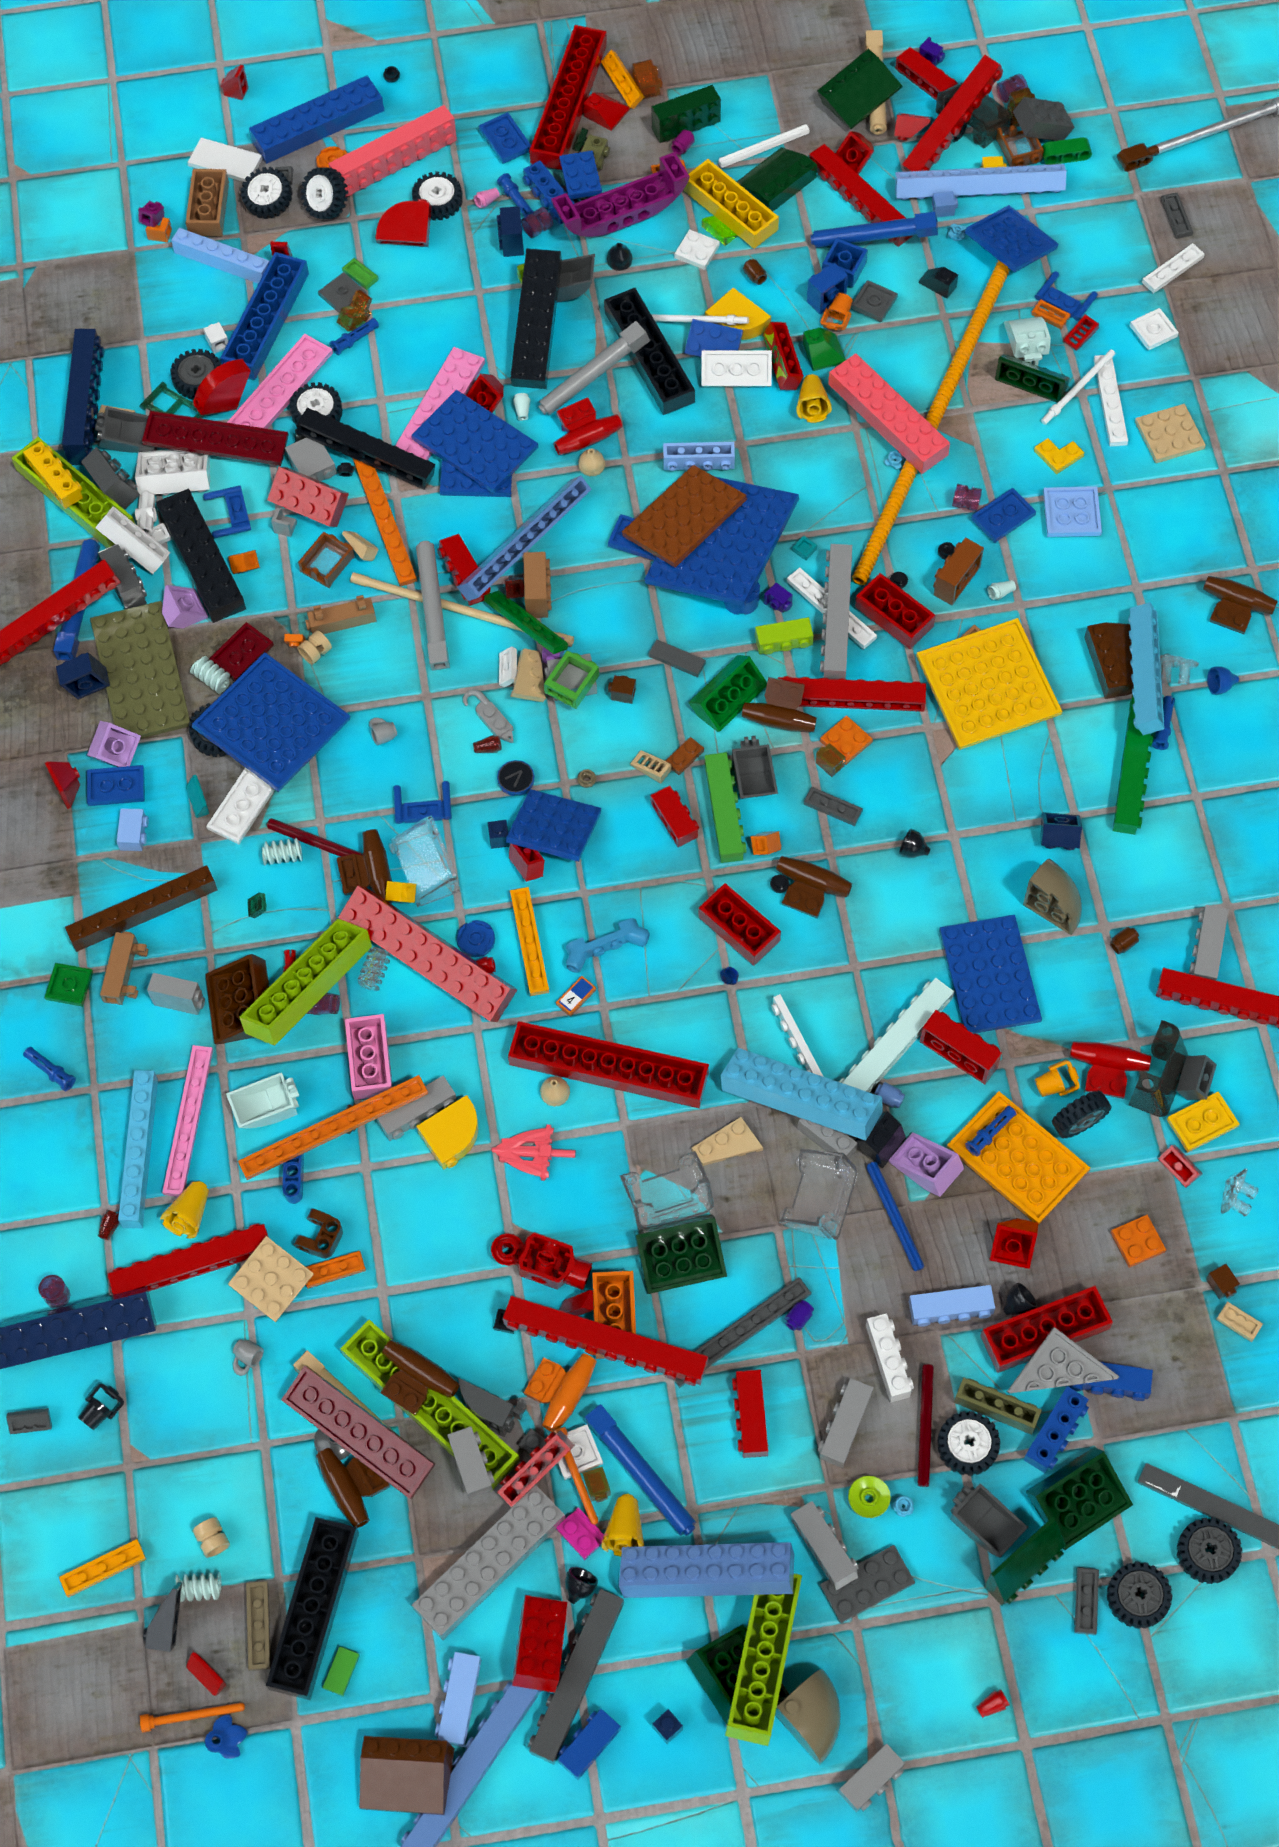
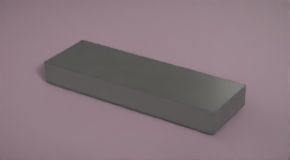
M1178 192L1162 195L1160 200L1175 238L1192 236L1193 230Z
M657 639L648 653L649 657L695 677L700 675L706 664L705 659Z
M811 787L804 800V805L852 826L856 825L863 812V808L814 787Z
M1077 1567L1074 1633L1097 1634L1099 1569Z

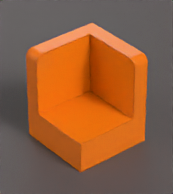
M162 218L160 225L155 227L147 226L145 230L148 240L168 243L172 231L170 219Z
M255 550L228 556L233 574L260 568Z
M779 831L762 832L751 836L753 855L771 854L781 850Z

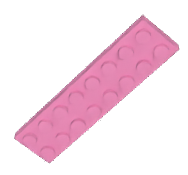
M304 334L227 423L268 429L290 404L293 393L295 391L298 392V388H303L333 354L332 348Z
M453 347L395 446L420 458L429 460L432 452L412 440L411 435L456 389L467 395L485 364V358Z

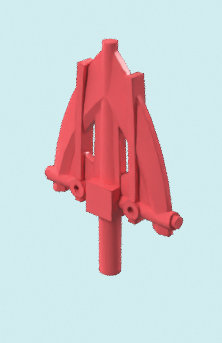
M549 1124L542 1129L526 1131L511 1138H502V1143L492 1147V1152L500 1157V1162L508 1163L512 1167L530 1175L539 1176L541 1181L549 1178L547 1167H550L548 1160H552V1157L575 1158L576 1150L552 1148L550 1136L553 1135L554 1128H551L552 1126ZM525 1143H535L536 1146H522V1145L525 1144ZM520 1157H530L534 1159L532 1161L523 1160Z

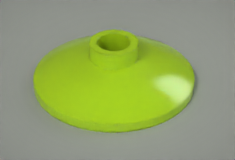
M864 1476L857 1479L851 1485L848 1494L851 1508L856 1514L864 1518H876L882 1515L888 1509L891 1499L887 1485L881 1479L874 1476ZM869 1495L873 1498V1501L867 1502L865 1497Z

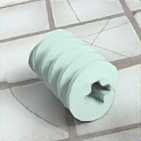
M207 656L197 660L190 669L191 674H194L200 681L205 682L207 686H210L218 694L225 692L230 684V673L225 672L223 668L219 669V665L214 664V661L209 660Z
M295 838L294 844L291 843L290 839H287L286 845H284L282 840L279 841V845L272 841L271 846L265 841L264 847H262L264 866L267 864V860L273 865L275 859L278 864L282 863V859L289 863L290 857L293 862L297 861V857L303 861L301 844L297 838Z
M218 1572V1576L215 1579L213 1573L209 1574L208 1579L205 1578L204 1573H201V1577L198 1580L196 1574L192 1575L191 1580L188 1579L187 1574H184L181 1581L179 1575H176L175 1585L178 1582L182 1583L180 1602H183L186 1597L188 1601H193L194 1596L197 1601H200L203 1596L205 1600H210L211 1595L214 1600L219 1598L222 1584L220 1572Z

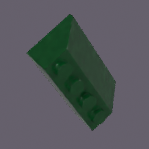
M1006 354L999 357L995 376L996 381L1057 403L1063 398L1070 377L1064 374L1053 372L1047 368H1042L1031 362H1026Z

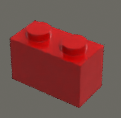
M510 844L509 859L524 880L527 882L543 877L545 860L540 853L533 849Z

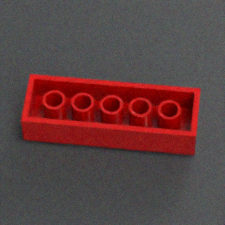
M1095 1285L984 1328L981 1333V1339L996 1372L1000 1373L1028 1362L1053 1327L1076 1343L1110 1330L1113 1321Z

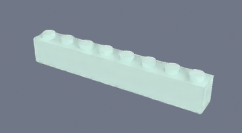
M937 978L932 982H927L922 989V994L920 996L916 995L912 999L911 1006L907 1010H902L898 1016V1021L896 1023L892 1022L886 1029L887 1033L883 1037L877 1038L874 1048L871 1051L867 1050L861 1058L862 1061L858 1065L854 1064L850 1069V1075L846 1079L842 1078L839 1082L870 1093L919 1038L923 1026L934 1011L942 1012L953 999L954 991Z

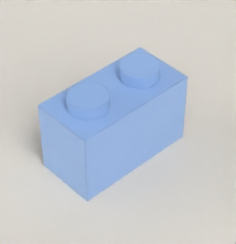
M143 809L120 810L117 845L120 851H143V844L147 842L145 827L149 825V818L145 815Z

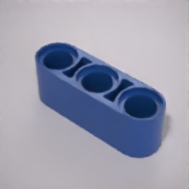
M303 1154L283 1163L282 1189L286 1200L292 1204L300 1202L303 1197ZM293 1170L298 1171V1173L294 1176L289 1175V1173ZM291 1189H297L294 1195L288 1194Z

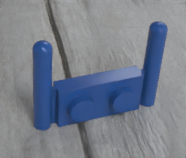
M1054 271L1035 295V299L1038 301L1041 299L1071 314L1070 318L1073 317L1076 321H1079L1098 294L1093 291L1086 301L1081 304L1080 301L1051 287L1059 277V273Z
M241 485L203 494L204 500L225 496L232 527L213 531V538L251 530Z
M448 781L442 782L443 801L403 803L404 805H402L401 787L399 785L394 786L395 823L438 821L452 818L450 785Z

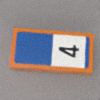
M581 976L556 1001V1005L571 1017L596 991V987Z

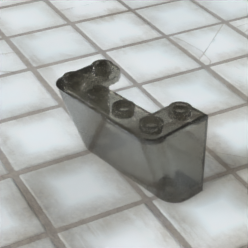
M963 82L938 93L935 111L938 115ZM985 95L981 105L973 111L971 118L965 123L973 128V141L975 144L985 149L996 140L998 128H1001L1003 134L1011 127L1012 115L990 96Z
M1161 1020L1151 1046V1053L1154 1057L1166 1061L1161 1078L1142 1071L1129 1102V1106L1158 1117L1168 1114L1177 1092L1186 1056H1189L1178 1027ZM1150 1079L1154 1085L1148 1089L1142 1085V1081Z

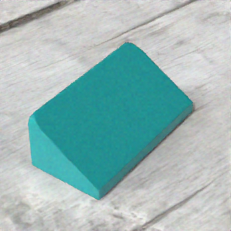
M193 775L186 786V790L195 817L199 818L208 815L210 812L199 779L196 775Z

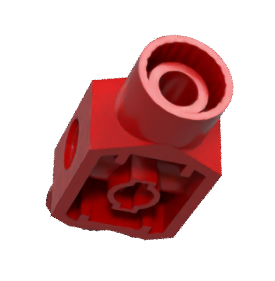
M535 1232L527 1237L525 1244L516 1235L506 1233L495 1238L491 1246V1253L496 1262L507 1266L516 1265L518 1266L519 1276L557 1290L564 1284L584 1290L593 1265L591 1262L574 1257L573 1246ZM504 1248H511L513 1252L505 1254L502 1250Z

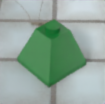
M820 327L803 331V346L813 371L837 366L846 360L835 333Z

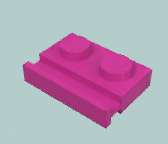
M579 1507L556 1527V1530L584 1560L602 1544L604 1534L596 1525L591 1524L589 1518Z

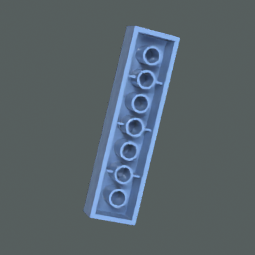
M791 1542L622 1547L619 1587L624 1598L793 1594L794 1552Z

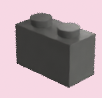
M1206 1055L1186 1056L1176 1091L1186 1100H1207L1217 1064Z

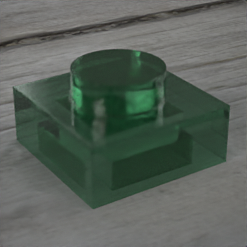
M582 127L576 138L573 150L579 152L581 147L584 146L587 139V129Z
M259 892L248 899L249 917L256 918L266 912L265 894Z

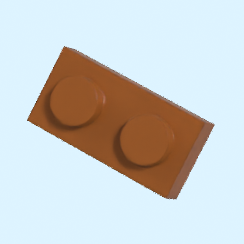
M690 737L666 762L670 763L672 770L680 775L704 752V747Z

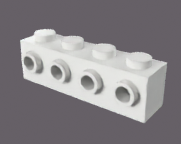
M114 506L96 526V529L101 534L105 535L115 545L118 544L122 550L125 549L131 558L152 574L170 554L166 548Z
M887 1313L868 1318L866 1329L890 1403L910 1398L911 1389H914L911 1377H907L905 1372L907 1364L905 1358H901L899 1353L901 1345L899 1339H895L893 1331H895L893 1320L888 1319Z

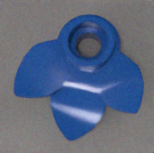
M231 1715L221 1716L214 1722L213 1731L206 1735L205 1746L210 1752H219L227 1759L239 1757L240 1750L237 1745L245 1739L248 1731L242 1726L232 1725ZM216 1737L220 1740V1743L214 1744L212 1739Z

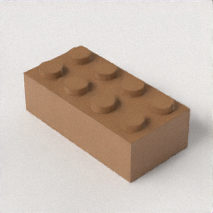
M226 169L192 170L186 215L188 231L201 236H223L229 188Z

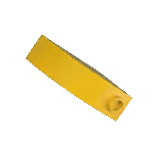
M732 288L705 311V316L736 315L737 317H749L748 324L727 325V323H714L743 330L741 340L760 336L771 322L769 314L735 288Z
M467 1095L416 1126L418 1134L443 1170L447 1167H454L460 1159L467 1155L474 1146L478 1136L476 1110Z

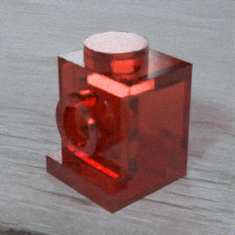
M523 574L510 575L509 580H505L506 597H525Z

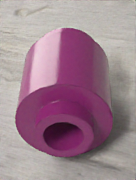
M682 130L672 142V151L677 155L686 153L695 142L693 133Z

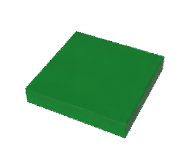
M55 963L44 997L45 1000L83 1007L93 970Z

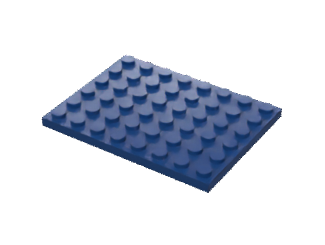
M716 477L746 494L747 500L676 568L656 557L644 580L645 584L746 606L799 501V495Z

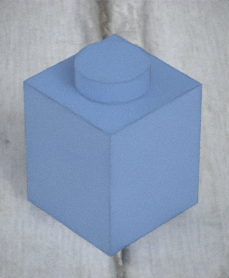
M953 191L933 193L932 209L933 212H936V216H954L955 208H958V200L954 198Z

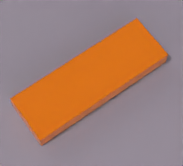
M356 1251L307 1266L306 1268L313 1272L314 1275L306 1286L309 1289L366 1271L361 1252Z

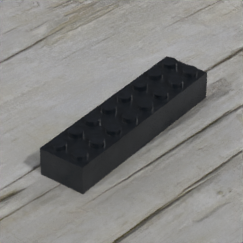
M526 248L510 377L513 387L547 389L562 266L561 251Z
M632 288L604 299L605 314L619 338L621 337L620 333L635 321L646 331L650 341L634 354L631 351L629 356L662 414L665 415L695 403L694 387L637 289Z
M186 489L157 501L156 505L159 514L212 623L246 610L243 597L190 490Z
M315 1518L267 1679L266 1687L269 1690L311 1700L359 1535L356 1527Z

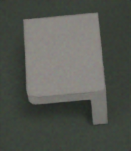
M277 507L271 520L274 533L288 537L292 536L297 524L295 518L283 516L282 509Z

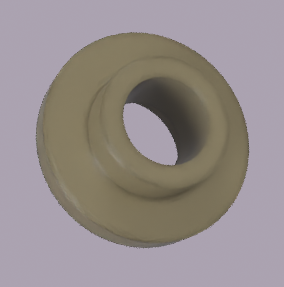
M585 769L579 773L577 779L580 786L589 788L596 783V775L591 770Z

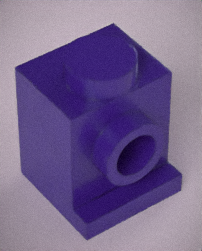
M930 37L919 48L920 55L930 60L935 66L945 58L943 47L932 42Z
M776 582L764 593V604L767 605L769 603L773 609L779 610L781 613L787 612L793 605V595Z

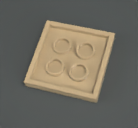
M1185 404L1135 419V423L1155 464L1205 449L1206 444Z
M266 1236L228 1285L274 1322H277L314 1273Z

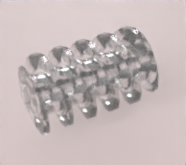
M372 947L369 949V954L363 963V968L360 971L361 975L358 976V984L365 989L379 991L380 988L376 984H382L380 978L385 977L382 971H387L388 969L384 964H390L391 961L386 958L390 957V953L383 949Z

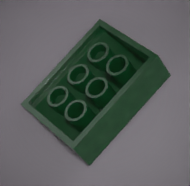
M868 48L818 89L817 92L822 103L845 125L852 129L899 91L902 85L880 58Z
M781 147L739 179L737 183L771 211H775L816 178L817 164L804 154Z
M713 1214L634 1231L648 1294L727 1277L718 1229Z
M1096 1447L1091 1448L1026 1491L1033 1506L1045 1523L1052 1517L1056 1520L1066 1545L1063 1550L1068 1549L1133 1505L1105 1452Z
M1054 1517L1047 1521L990 1574L984 1587L1001 1606L1006 1602L1010 1605L1018 1597L1016 1593L1021 1588L1025 1591L1034 1582L1032 1578L1036 1574L1039 1576L1044 1574L1049 1569L1047 1566L1052 1560L1056 1562L1064 1555L1062 1550L1066 1545Z
M744 1624L696 1650L686 1660V1663L726 1725L728 1724L747 1632ZM782 1682L777 1706L790 1695Z

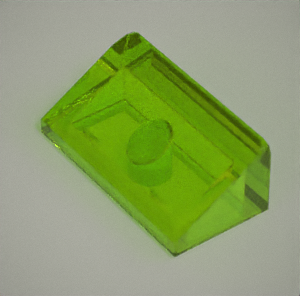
M715 216L702 219V227L724 246L737 237V234Z

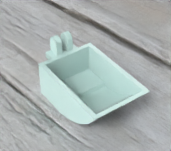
M1032 317L1004 322L1014 357H1024V361L1031 363L1033 361V364L1038 366L1039 360H1042V355L1049 354L1051 337L1042 317Z
M282 1072L226 1093L239 1128L264 1127L298 1115L296 1108L299 1105L296 1097H299V1093L293 1078L285 1080Z

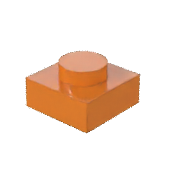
M285 634L284 641L289 647L297 648L305 641V637L303 634Z

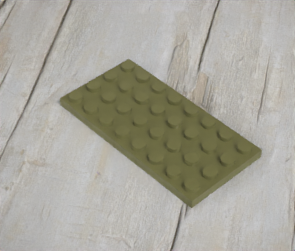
M161 601L90 618L99 659L106 667L110 686L106 687L114 725L141 735L140 739L189 727L190 722L168 626L162 614L163 605Z

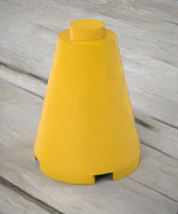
M815 374L804 377L796 406L798 417L804 418L810 423L825 420L832 411L831 402L819 376Z
M201 1181L192 1182L163 1212L160 1219L164 1220L162 1224L167 1230L178 1236L186 1234L189 1239L197 1236L209 1194L207 1185Z
M624 1494L617 1499L602 1539L603 1550L608 1552V1549L614 1551L616 1556H621L622 1547L644 1546L638 1500L630 1494Z

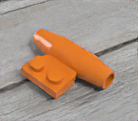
M582 1353L567 1373L561 1365L546 1358H543L524 1394L542 1404L550 1403L542 1426L548 1431L553 1432L561 1428L573 1413L594 1371L597 1361L593 1357Z

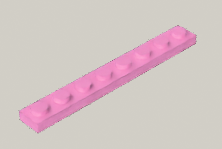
M195 1045L192 1047L162 1192L167 1196L178 1197L186 1187L213 1054L212 1047Z

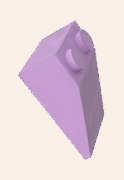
M913 1132L888 1160L889 1163L923 1189L939 1197L964 1170L957 1153Z

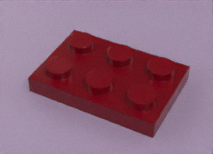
M246 622L209 660L214 661V664H218L219 669L223 668L225 672L230 673V678L236 681L264 652L267 653L274 646V643Z

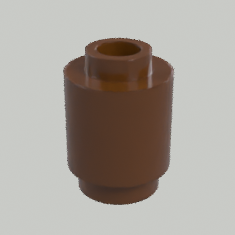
M750 259L745 262L743 267L745 274L753 283L757 285L762 284L767 279L765 269L756 259Z
M1126 927L1112 938L1110 946L1117 954L1125 953L1139 942V934L1134 928Z

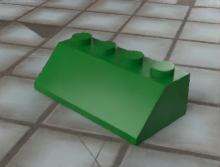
M737 655L688 703L700 719L715 731L720 732L743 710L744 702L750 703L767 686V681L750 656Z

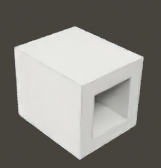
M220 323L211 324L203 328L206 340L213 353L225 350L228 339Z

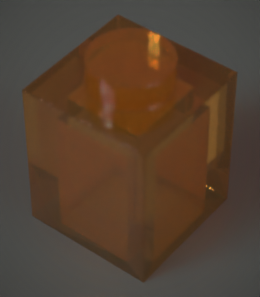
M830 743L826 747H821L816 753V764L831 777L845 766L846 757Z
M603 1467L583 1473V1479L591 1502L607 1500L608 1496L611 1495V1491Z

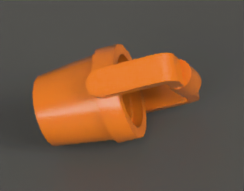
M837 293L829 308L825 309L820 321L821 325L831 330H845L852 315L849 312L853 301L852 298L844 293ZM828 316L843 322L838 324L826 321Z

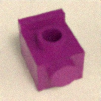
M149 201L143 208L140 207L138 209L139 223L155 227L164 218V207L162 204Z

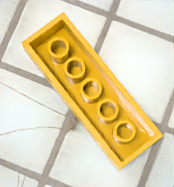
M709 159L689 173V181L684 191L752 248L755 249L778 231L779 216Z

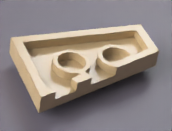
M523 649L520 652L517 665L518 671L510 697L544 702L546 700V693L544 691L540 651Z
M742 1117L692 1147V1152L702 1166L724 1161L735 1156H744L746 1153L763 1151L762 1145Z

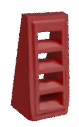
M270 241L272 256L277 252L293 257L288 242Z
M1085 314L1063 341L1077 351L1099 329V323ZM1082 329L1084 332H1086V334H1083L1079 330ZM1077 333L1082 339H1079L1075 334ZM1073 338V339L1076 340L1078 343L1075 344V343H1073L1070 339Z

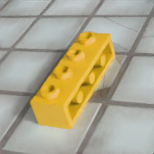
M40 441L23 452L26 462L64 509L83 498L81 485L78 481L74 482L72 480L73 477L69 470L63 469L62 462L58 457L54 458V454L49 446L45 447Z

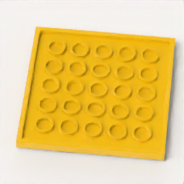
M1018 618L931 647L916 654L959 750L1062 714V709Z

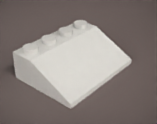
M174 449L138 452L135 480L139 496L142 495V492L146 491L154 495H169L186 489L198 492L210 490L209 455Z

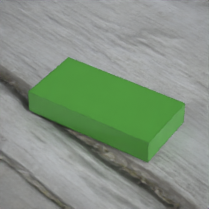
M355 258L342 267L344 273L366 290L379 280L375 273Z
M339 1646L323 1689L344 1696L360 1655Z

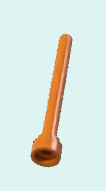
M566 1427L553 1431L557 1434L561 1430L566 1436H569ZM569 1451L564 1456L588 1518L591 1524L595 1525L598 1523V1517L572 1453Z
M235 1703L158 1717L143 1714L140 1715L142 1733L149 1732L158 1725L241 1712L245 1709V1704Z

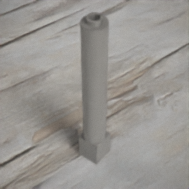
M637 321L620 333L621 337L542 398L538 406L544 415L547 413L550 416L631 351L633 354L650 341L646 331Z
M421 541L416 546L428 640L429 663L432 671L450 668L446 644L434 544L429 541Z

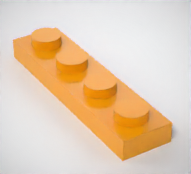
M610 50L601 63L628 106L634 109L644 96L617 53Z
M136 1539L60 1576L59 1579L66 1596L69 1598L147 1559L139 1540Z

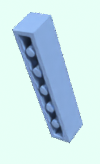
M179 228L171 239L174 253L259 284L270 262L267 259Z

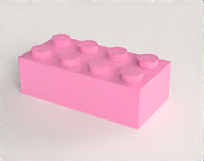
M384 1014L345 1019L351 1088L354 1100L371 1098L392 1088L387 1027Z

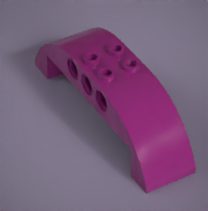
M673 152L659 158V172L575 204L572 203L567 193L552 198L551 202L565 227L572 233L585 237L606 235L646 220L668 207L687 185L689 174L677 154Z

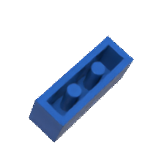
M602 1709L598 1713L594 1711L587 1719V1722H589L584 1729L579 1728L573 1735L574 1741L570 1746L565 1745L558 1753L560 1756L558 1763L577 1780L581 1778L621 1730V1726Z

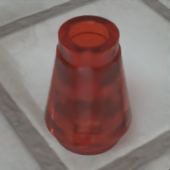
M492 735L473 742L475 753H497L502 750L499 736Z
M108 1209L105 1214L103 1213L98 1237L109 1241L120 1224L118 1213Z

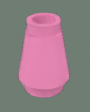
M497 188L477 192L474 196L476 206L478 208H486L500 196Z

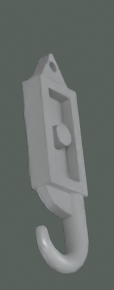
M475 689L467 691L463 696L465 706H468V697L476 696L480 700L476 707L477 716L498 740L502 739L513 743V726L481 691Z

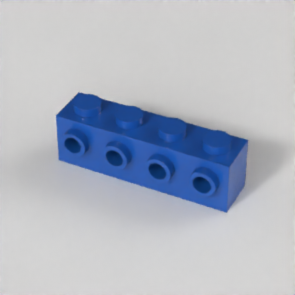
M541 161L524 168V184L531 188L535 197L539 198L543 208H547L551 218L556 220L559 225L562 224L563 221L553 206L551 199L565 194V190Z
M1067 1386L1023 1460L1043 1473H1046L1048 1468L1052 1470L1058 1461L1055 1457L1058 1451L1063 1452L1068 1444V1441L1065 1440L1068 1434L1073 1435L1079 1426L1076 1423L1079 1416L1083 1418L1089 1407L1086 1404L1089 1399Z

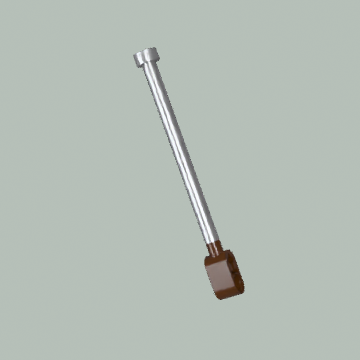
M1279 97L1271 99L1267 105L1156 145L1147 147L1144 143H1140L1123 149L1118 153L1117 159L1126 172L1146 166L1153 160L1155 155L1272 113L1279 115Z

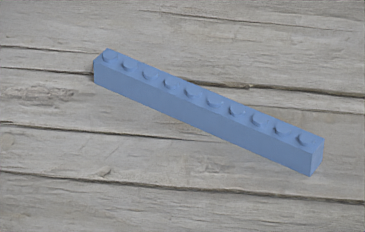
M581 475L568 481L457 587L467 601L479 598L524 555V552H527L592 490Z
M511 1681L508 1682L503 1690L504 1696L502 1699L495 1701L490 1709L492 1713L489 1718H484L478 1726L479 1733L475 1738L471 1737L465 1746L466 1752L462 1757L459 1755L452 1765L454 1769L450 1775L445 1814L419 1813L413 1822L415 1824L411 1832L407 1831L401 1839V1847H437L541 1693V1690L512 1686Z

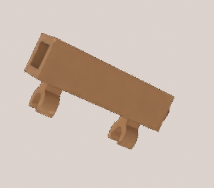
M361 595L356 597L357 601L321 609L320 605L314 606V611L307 612L308 619L305 620L307 630H311L312 634L316 630L322 634H327L377 622L371 597L364 599V596Z
M131 932L115 933L100 993L104 1003L123 1005L125 996L134 999L138 996L137 987L128 985L135 954L147 957L149 949L146 948V944H138L135 935Z

